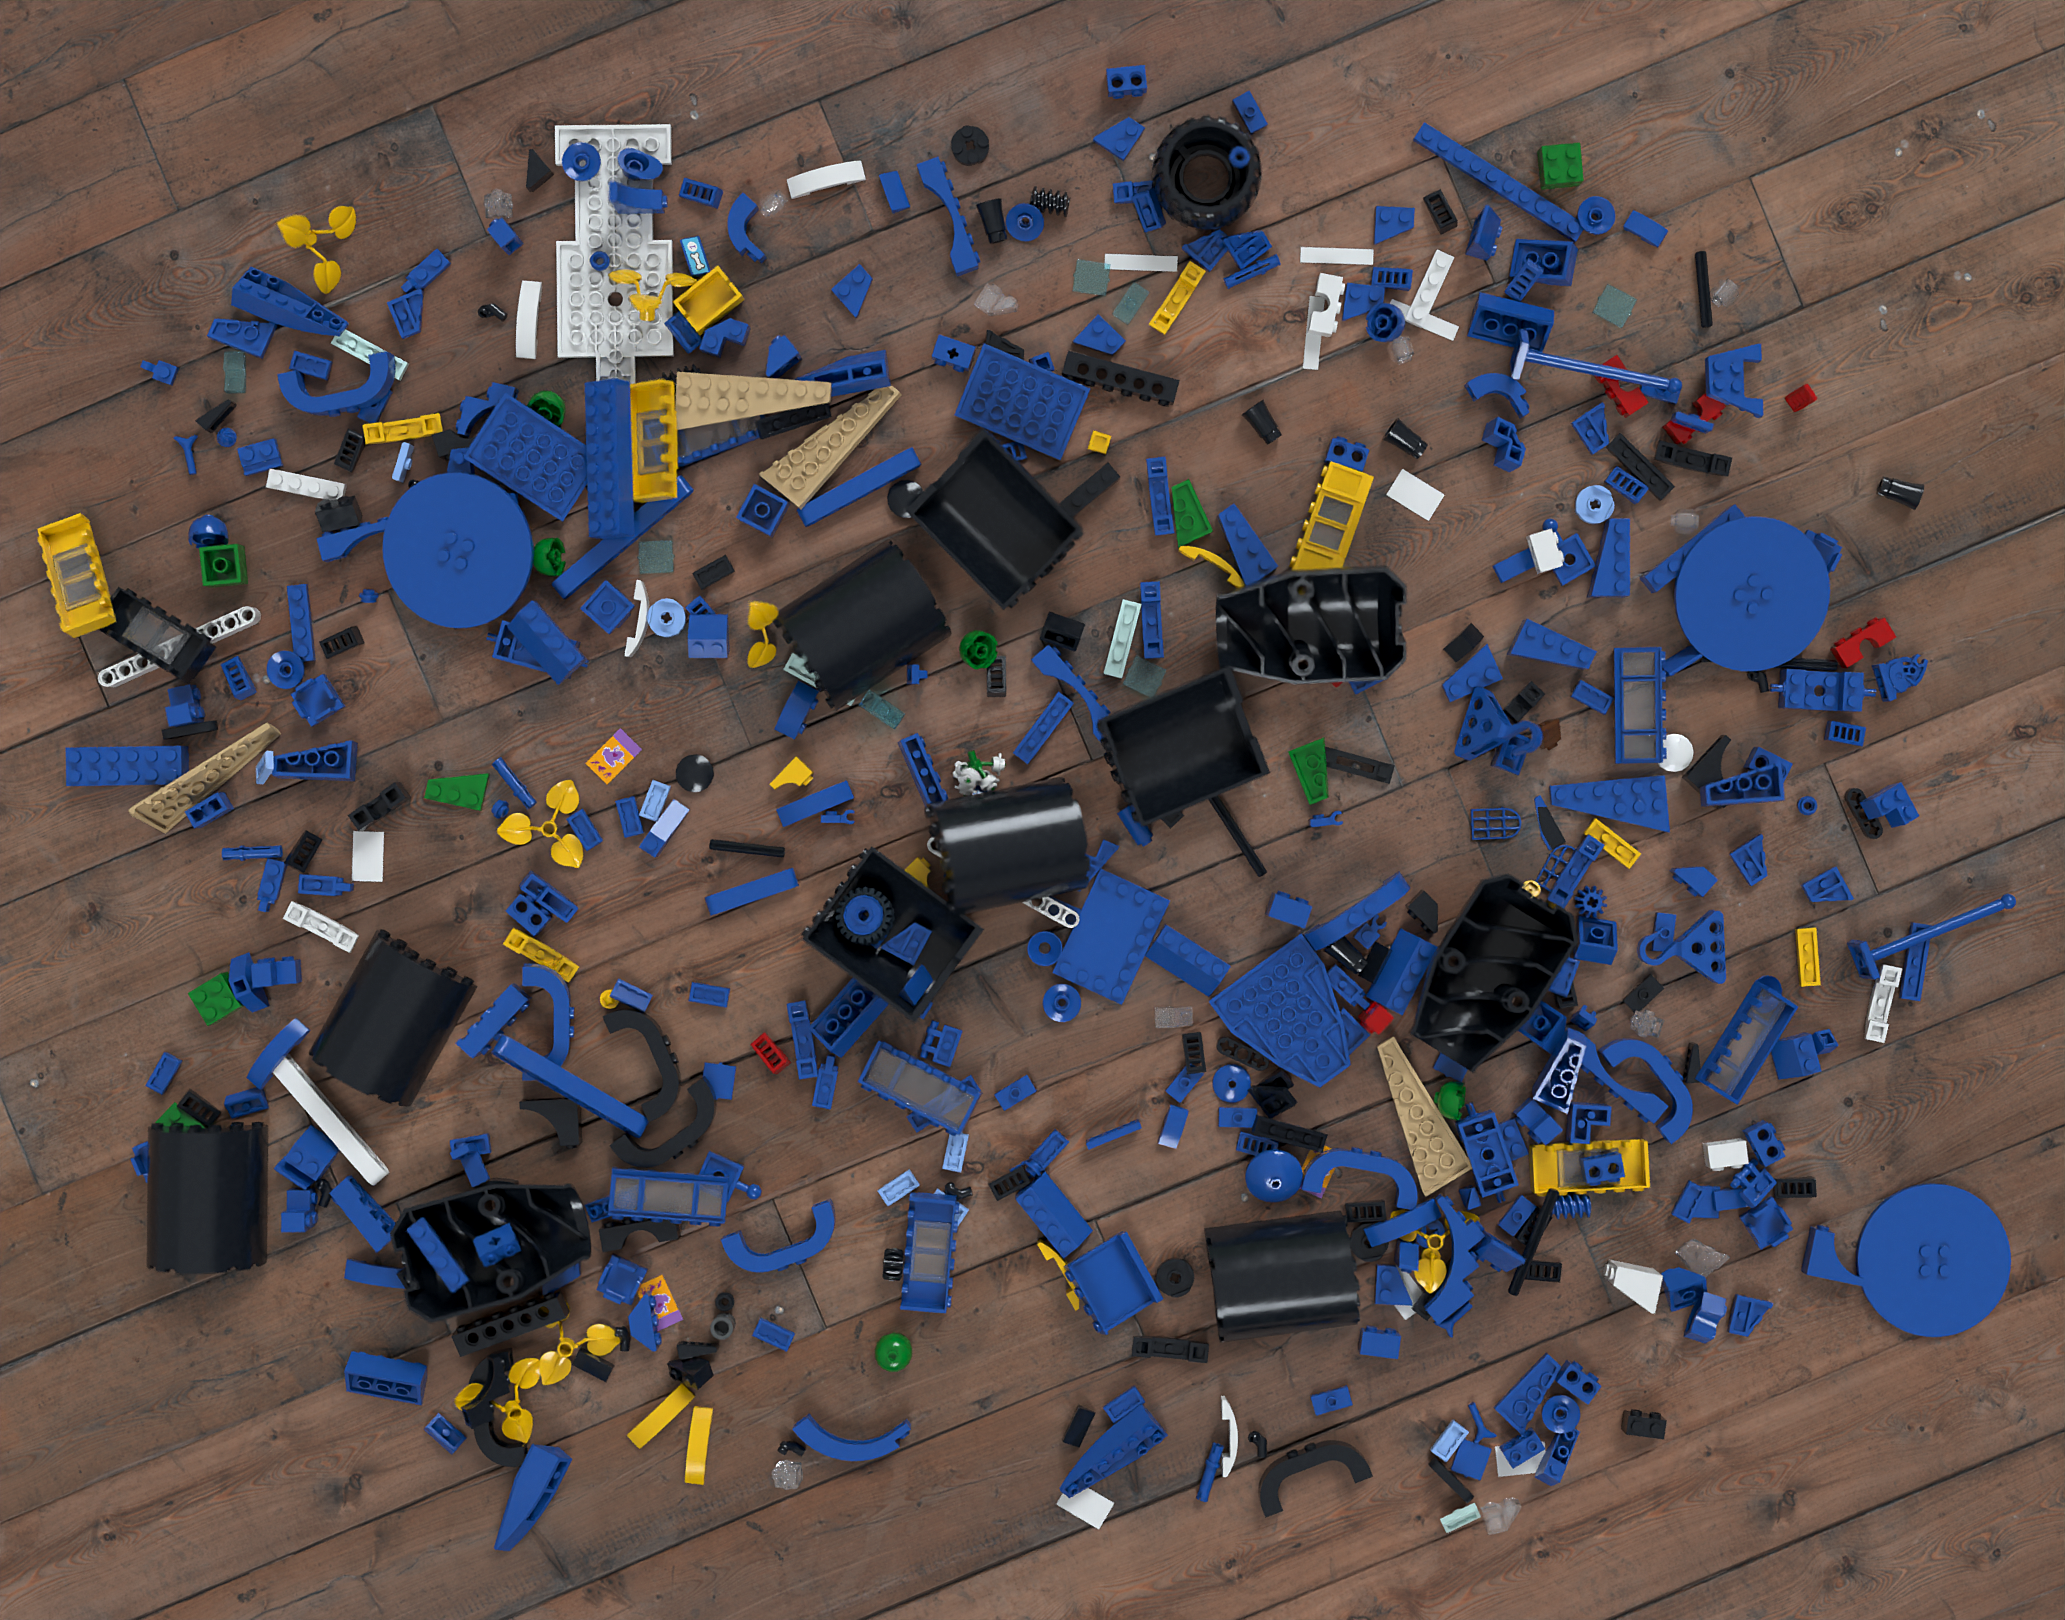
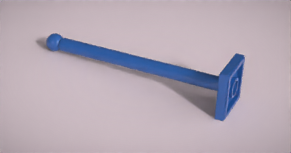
M1520 329L1509 363L1512 379L1517 380L1520 378L1524 361L1664 390L1667 389L1670 393H1678L1682 389V382L1678 378H1671L1669 380L1664 377L1528 350L1529 338L1525 329Z
M2005 894L2001 899L1873 950L1869 949L1867 941L1851 940L1847 942L1859 976L1875 980L1880 978L1874 961L2004 910V908L2012 909L2016 905V898L2011 894Z

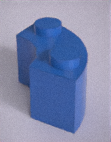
M798 681L782 710L774 730L794 740L799 733L803 734L807 726L804 722L810 710H815L819 702L816 699L819 691Z
M1703 1292L1692 1308L1684 1337L1704 1344L1714 1339L1717 1331L1716 1326L1727 1311V1306H1725L1726 1299Z

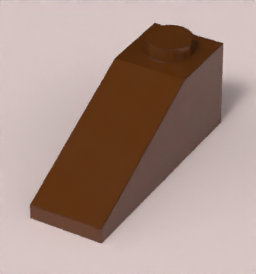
M1558 718L1545 720L1538 724L1542 731V741L1539 747L1551 750L1558 746L1557 742L1561 740L1560 721Z

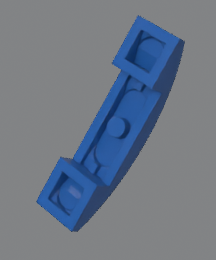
M1166 456L1148 458L1146 463L1155 536L1174 534Z
M1160 581L1140 582L1144 659L1164 658Z
M844 781L778 808L776 811L783 827L851 800L854 796L848 782Z
M1588 834L1561 871L1547 900L1565 908L1574 894V889L1605 845Z
M806 1000L788 1003L787 1010L789 1022L791 1023L799 1080L817 1077V1059L813 1034L808 1029L811 1023Z
M297 1018L292 1020L263 1050L246 1078L258 1089L262 1090L273 1077L272 1072L295 1045H299L311 1030Z
M1434 1198L1416 1205V1208L1387 1221H1380L1366 1227L1364 1232L1371 1247L1418 1230L1442 1215Z
M347 1259L345 1279L364 1284L405 1289L396 1273L404 1268L369 1264L367 1261Z

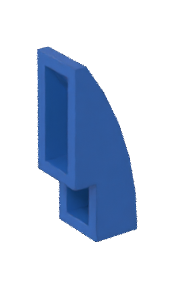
M531 870L519 884L521 890L566 923H568L579 908Z

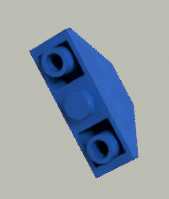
M246 953L231 959L228 981L235 999L249 1011L255 1012L270 1005L263 987H252L251 964L254 963L250 953Z
M649 1290L629 1314L628 1319L631 1336L651 1351H657L660 1347L659 1345L662 1344L661 1334L657 1333L659 1319L658 1315L654 1312L656 1299L654 1295L652 1296L651 1290Z

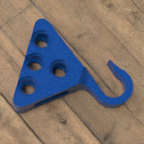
M1476 687L1473 691L1454 753L1456 756L1470 761L1509 741L1527 729L1532 731L1530 742L1512 751L1511 754L1517 756L1531 753L1540 746L1542 731L1538 725L1530 721H1522L1511 725L1494 694L1482 687ZM1478 699H1480L1477 709H1475L1474 704ZM1473 718L1472 725L1470 728L1468 723L1469 720ZM1468 736L1464 746L1463 739Z
M1709 910L1655 959H1650L1646 955L1645 948L1662 930H1656L1650 935L1644 936L1638 942V957L1648 965H1660L1670 957L1677 956L1713 983L1722 984L1726 980L1724 916L1720 911ZM1712 923H1714L1716 928L1715 931L1711 933L1709 927ZM1715 942L1716 949L1712 952L1710 946ZM1694 943H1696L1698 946V949L1695 953H1693L1691 949ZM1716 961L1717 968L1713 971L1711 964Z

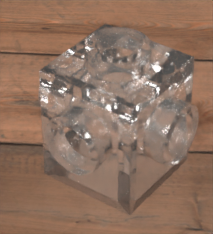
M495 189L492 190V193L484 195L486 219L495 220L503 218L505 220L513 217L511 194Z
M1646 1009L1643 1012L1635 1011L1631 1018L1630 1029L1637 1031L1636 1035L1647 1038L1648 1035L1659 1038L1664 1020L1654 1017L1655 1012Z
M790 1460L779 1461L772 1470L775 1488L785 1490L797 1489L803 1480L802 1463L791 1462Z

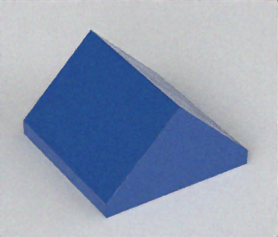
M1518 734L1509 741L1497 746L1491 766L1519 775L1527 753L1516 756L1511 754V752L1522 745L1528 744L1531 739Z

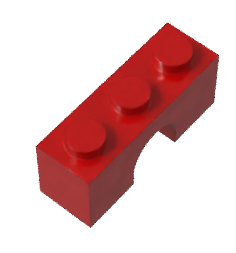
M1618 355L1602 364L1627 370ZM1595 376L1596 380L1606 388L1605 393L1610 400L1613 399L1616 403V410L1621 416L1624 415L1626 418L1649 403L1639 387L1632 391H1624L1619 386V380Z
M1706 393L1692 403L1697 409V415L1706 422L1711 418L1716 420L1723 414L1721 410L1726 407L1724 403L1706 396ZM1671 421L1662 426L1675 444L1681 442L1685 444L1693 438L1691 434L1696 431Z
M1874 617L1866 622L1867 626L1863 629L1858 627L1850 632V637L1846 639L1842 637L1834 642L1835 646L1830 648V651L1841 668H1848L1864 658L1860 652L1862 640L1866 639L1870 641L1874 648H1879L1896 638L1885 617L1879 619Z
M1372 1000L1369 1003L1370 1005L1357 1017L1361 1020L1359 1024L1371 1034L1375 1032L1379 1035L1394 1017L1380 1004Z

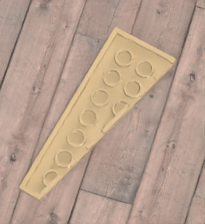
M677 372L675 403L677 430L830 403L832 383Z
M892 385L873 390L860 403L852 405L849 411L837 416V419L831 424L823 426L805 439L802 445L795 450H790L788 455L781 460H776L772 463L773 466L764 472L761 471L759 476L801 510L900 398L901 393Z
M268 722L131 807L129 809L130 814L166 834L186 816V810L208 798L281 735L280 731Z
M1392 1036L1376 1047L1421 1190L1426 1197L1472 1168L1467 1155L1397 1041Z

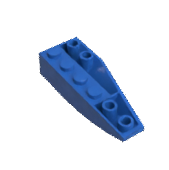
M250 267L232 288V306L285 327L321 335L341 336L349 326V322L288 282L253 267Z
M886 350L848 356L794 379L832 383L831 397L891 386Z
M1140 1404L1107 1430L1087 1450L1060 1486V1491L1068 1498L1075 1496L1145 1455L1152 1447L1161 1443L1168 1436L1150 1411Z
M531 1445L514 1479L494 1545L495 1550L510 1551L528 1533L547 1508L572 1461V1458L559 1447Z

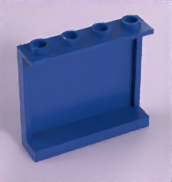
M1121 1231L1064 1266L1066 1270L1065 1276L1069 1282H1073L1075 1286L1074 1292L1084 1302L1083 1308L1088 1316L1091 1315L1094 1321L1092 1324L1097 1333L1100 1332L1107 1335V1331L1150 1304L1163 1300L1161 1293L1127 1232Z

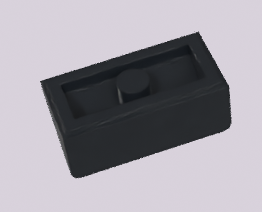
M1375 942L1366 959L1368 963L1358 976L1376 984L1393 950Z
M580 1348L572 1364L604 1382H607L615 1366L583 1348Z
M1078 1404L1062 1438V1442L1080 1448L1096 1412Z

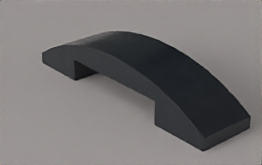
M1659 440L1654 460L1687 470L1728 477L1732 457L1696 451Z
M1133 1336L1131 1356L1151 1358V1356L1184 1359L1188 1360V1362L1207 1363L1209 1343L1171 1337Z

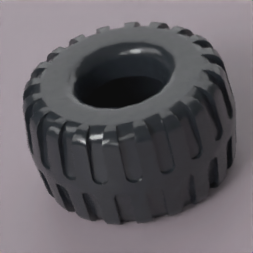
M1202 115L1199 119L1189 118L1183 124L1175 126L1163 139L1156 151L1152 165V183L1160 206L1164 208L1167 215L1172 220L1175 219L1180 222V225L1183 227L1196 228V231H1204V229H1211V231L1219 230L1221 227L1229 226L1241 218L1257 198L1262 181V167L1258 148L1253 144L1252 137L1248 132L1244 133L1241 130V126L1235 122L1233 124L1227 122V118L1218 116V119L1210 118V115ZM1243 147L1248 151L1249 161L1245 166L1235 167L1230 162V153L1234 148ZM1237 155L1236 159L1241 161L1243 157L1242 155ZM1209 156L1219 160L1228 173L1226 189L1213 199H1200L1193 196L1184 184L1183 173L1185 167L1190 161L1198 157Z

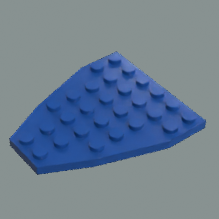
M1299 934L1208 1001L1231 1033L1282 1069L1319 1088L1351 1065L1344 1023L1325 965L1302 934Z

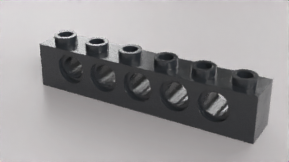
M1072 351L1067 352L1062 376L1071 381H1083V384L1089 387H1094L1095 385L1102 386V390L1113 392V390L1121 391L1120 394L1127 397L1136 395L1139 396L1140 400L1150 402V400L1158 401V405L1164 407L1173 405L1180 381ZM1080 366H1086L1089 371L1082 375L1077 369ZM1100 370L1105 371L1107 377L1105 379H1098L1096 373ZM1121 375L1126 381L1124 384H1117L1115 377ZM1140 380L1144 383V387L1136 389L1133 383ZM1159 385L1163 392L1155 394L1152 391V387Z
M552 1291L545 1294L544 1298L539 1300L533 1298L527 1301L525 1305H514L508 1309L509 1311L504 1313L498 1311L492 1314L490 1318L484 1319L482 1317L475 1320L474 1324L468 1326L467 1324L460 1325L451 1336L460 1357L565 1319L570 1311L562 1292L554 1293ZM541 1307H547L549 1312H544ZM524 1313L530 1314L532 1319H527ZM506 1320H511L514 1325H509ZM489 1326H493L496 1332L491 1331ZM471 1333H476L479 1338H474Z

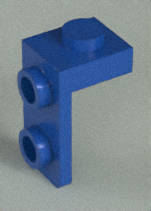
M465 1142L455 1147L456 1150L450 1152L453 1160H461L472 1187H476L490 1179L475 1144H466Z

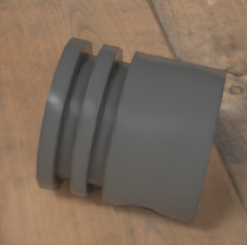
M727 1312L717 1314L710 1326L712 1335L720 1340L728 1338L735 1329L736 1322L734 1317Z

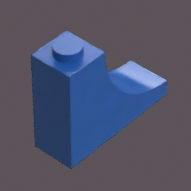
M609 181V201L618 214L665 213V208L668 207V197L665 196L662 190L633 188L622 185L617 181Z
M1817 1225V1228L1810 1226L1801 1272L1810 1276L1863 1286L1865 1279L1850 1273L1840 1263L1834 1246L1835 1233L1829 1231L1827 1226Z

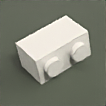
M1552 529L1526 537L1537 574L1563 566L1564 557L1561 550L1558 551V537Z
M1741 1138L1703 1143L1705 1165L1712 1169V1171H1721L1727 1166L1742 1168L1743 1164H1749L1746 1141Z

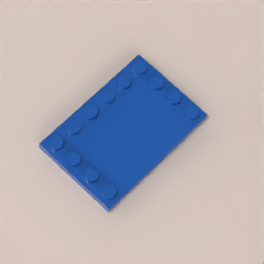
M984 343L954 415L1061 460L1090 388Z
M504 392L463 456L464 459L562 522L587 485L586 445L506 392Z
M1100 869L1080 911L1079 923L1072 929L1052 973L1122 1005L1170 900Z

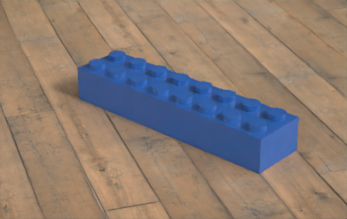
M617 378L585 383L589 537L604 540L634 536L630 382Z

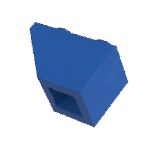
M1700 866L1672 868L1670 870L1673 874L1672 878L1679 884L1684 883L1688 887L1686 890L1694 897H1703L1718 880L1706 868Z
M1397 1238L1394 1262L1401 1268V1271L1412 1273V1270L1418 1271L1419 1244L1416 1241L1409 1242Z

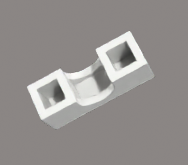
M1324 273L1319 274L1315 296L1323 297L1328 303V309L1324 312L1313 311L1311 313L1307 333L1330 337L1332 332L1336 333L1338 321H1335L1336 313H1340L1341 302H1338L1339 295H1343L1345 283H1342L1343 277Z

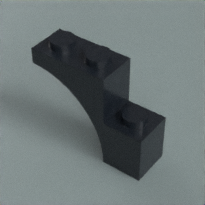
M494 1353L487 1356L488 1372L481 1391L472 1401L461 1407L465 1423L472 1429L494 1420L492 1414L494 1413V1407L489 1401L510 1393L509 1386H511L509 1377L504 1372L505 1362L502 1357Z

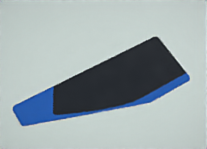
M1539 795L1534 798L1540 833L1547 848L1552 850L1565 843L1566 840L1542 797Z

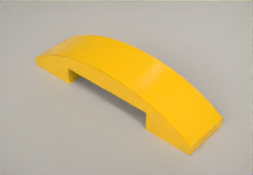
M1189 261L1167 298L1150 321L1149 326L1165 335L1206 271Z
M440 413L424 415L413 419L363 425L366 444L417 439L432 436L443 431Z
M1181 546L1178 552L1194 561L1199 555L1229 574L1230 577L1226 582L1235 588L1245 586L1236 570L1214 553L1191 546Z
M512 928L503 942V945L518 954L521 953L536 963L555 970L568 983L579 968L577 964L556 950L516 928Z
M1041 1239L1038 1240L1037 1245L1045 1259L1048 1261L1054 1257L1065 1276L1066 1270L1064 1266L1068 1264L1066 1260L1050 1244ZM1068 1281L1071 1288L1066 1290V1295L1076 1311L1079 1309V1298L1074 1292L1075 1286L1073 1282Z
M681 1383L644 1420L637 1424L627 1434V1437L639 1449L642 1448L681 1412L695 1395L684 1383Z
M694 1406L687 1450L685 1483L704 1485L713 1408Z

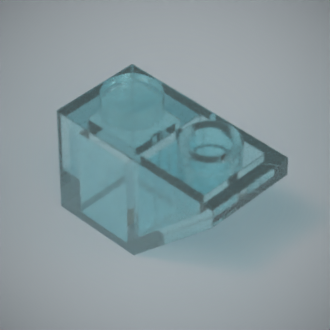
M870 689L859 703L860 707L893 729H896L905 715L904 712Z

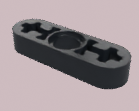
M217 720L163 729L161 731L163 740L217 731L219 729Z
M1858 788L1848 789L1845 792L1844 799L1864 836L1869 839L1879 838L1883 833V828L1878 818L1872 819V822H1869L1868 817L1861 819L1859 811L1862 809V806L1859 805L1855 808L1854 806L1858 805L1857 802L1850 799L1853 796L1852 792L1858 794L1856 797L1858 803L1867 799L1863 791ZM1864 822H1869L1872 827L1877 828L1875 835L1869 834L1871 828L1869 824L1864 825Z
M1221 1037L1216 1043V1048L1221 1054L1253 1069L1263 1071L1269 1065L1267 1057L1257 1050L1231 1038ZM1229 1041L1228 1045L1233 1048L1234 1044L1238 1045L1234 1049V1055H1230L1232 1051L1229 1049L1222 1051L1221 1042ZM1241 1048L1248 1051V1056L1245 1059H1240L1237 1056V1052ZM1252 1052L1255 1053L1253 1057L1257 1059L1263 1057L1265 1064L1257 1067V1063L1251 1060V1063H1248Z
M1436 1457L1428 1463L1466 1503H1469L1475 1497Z

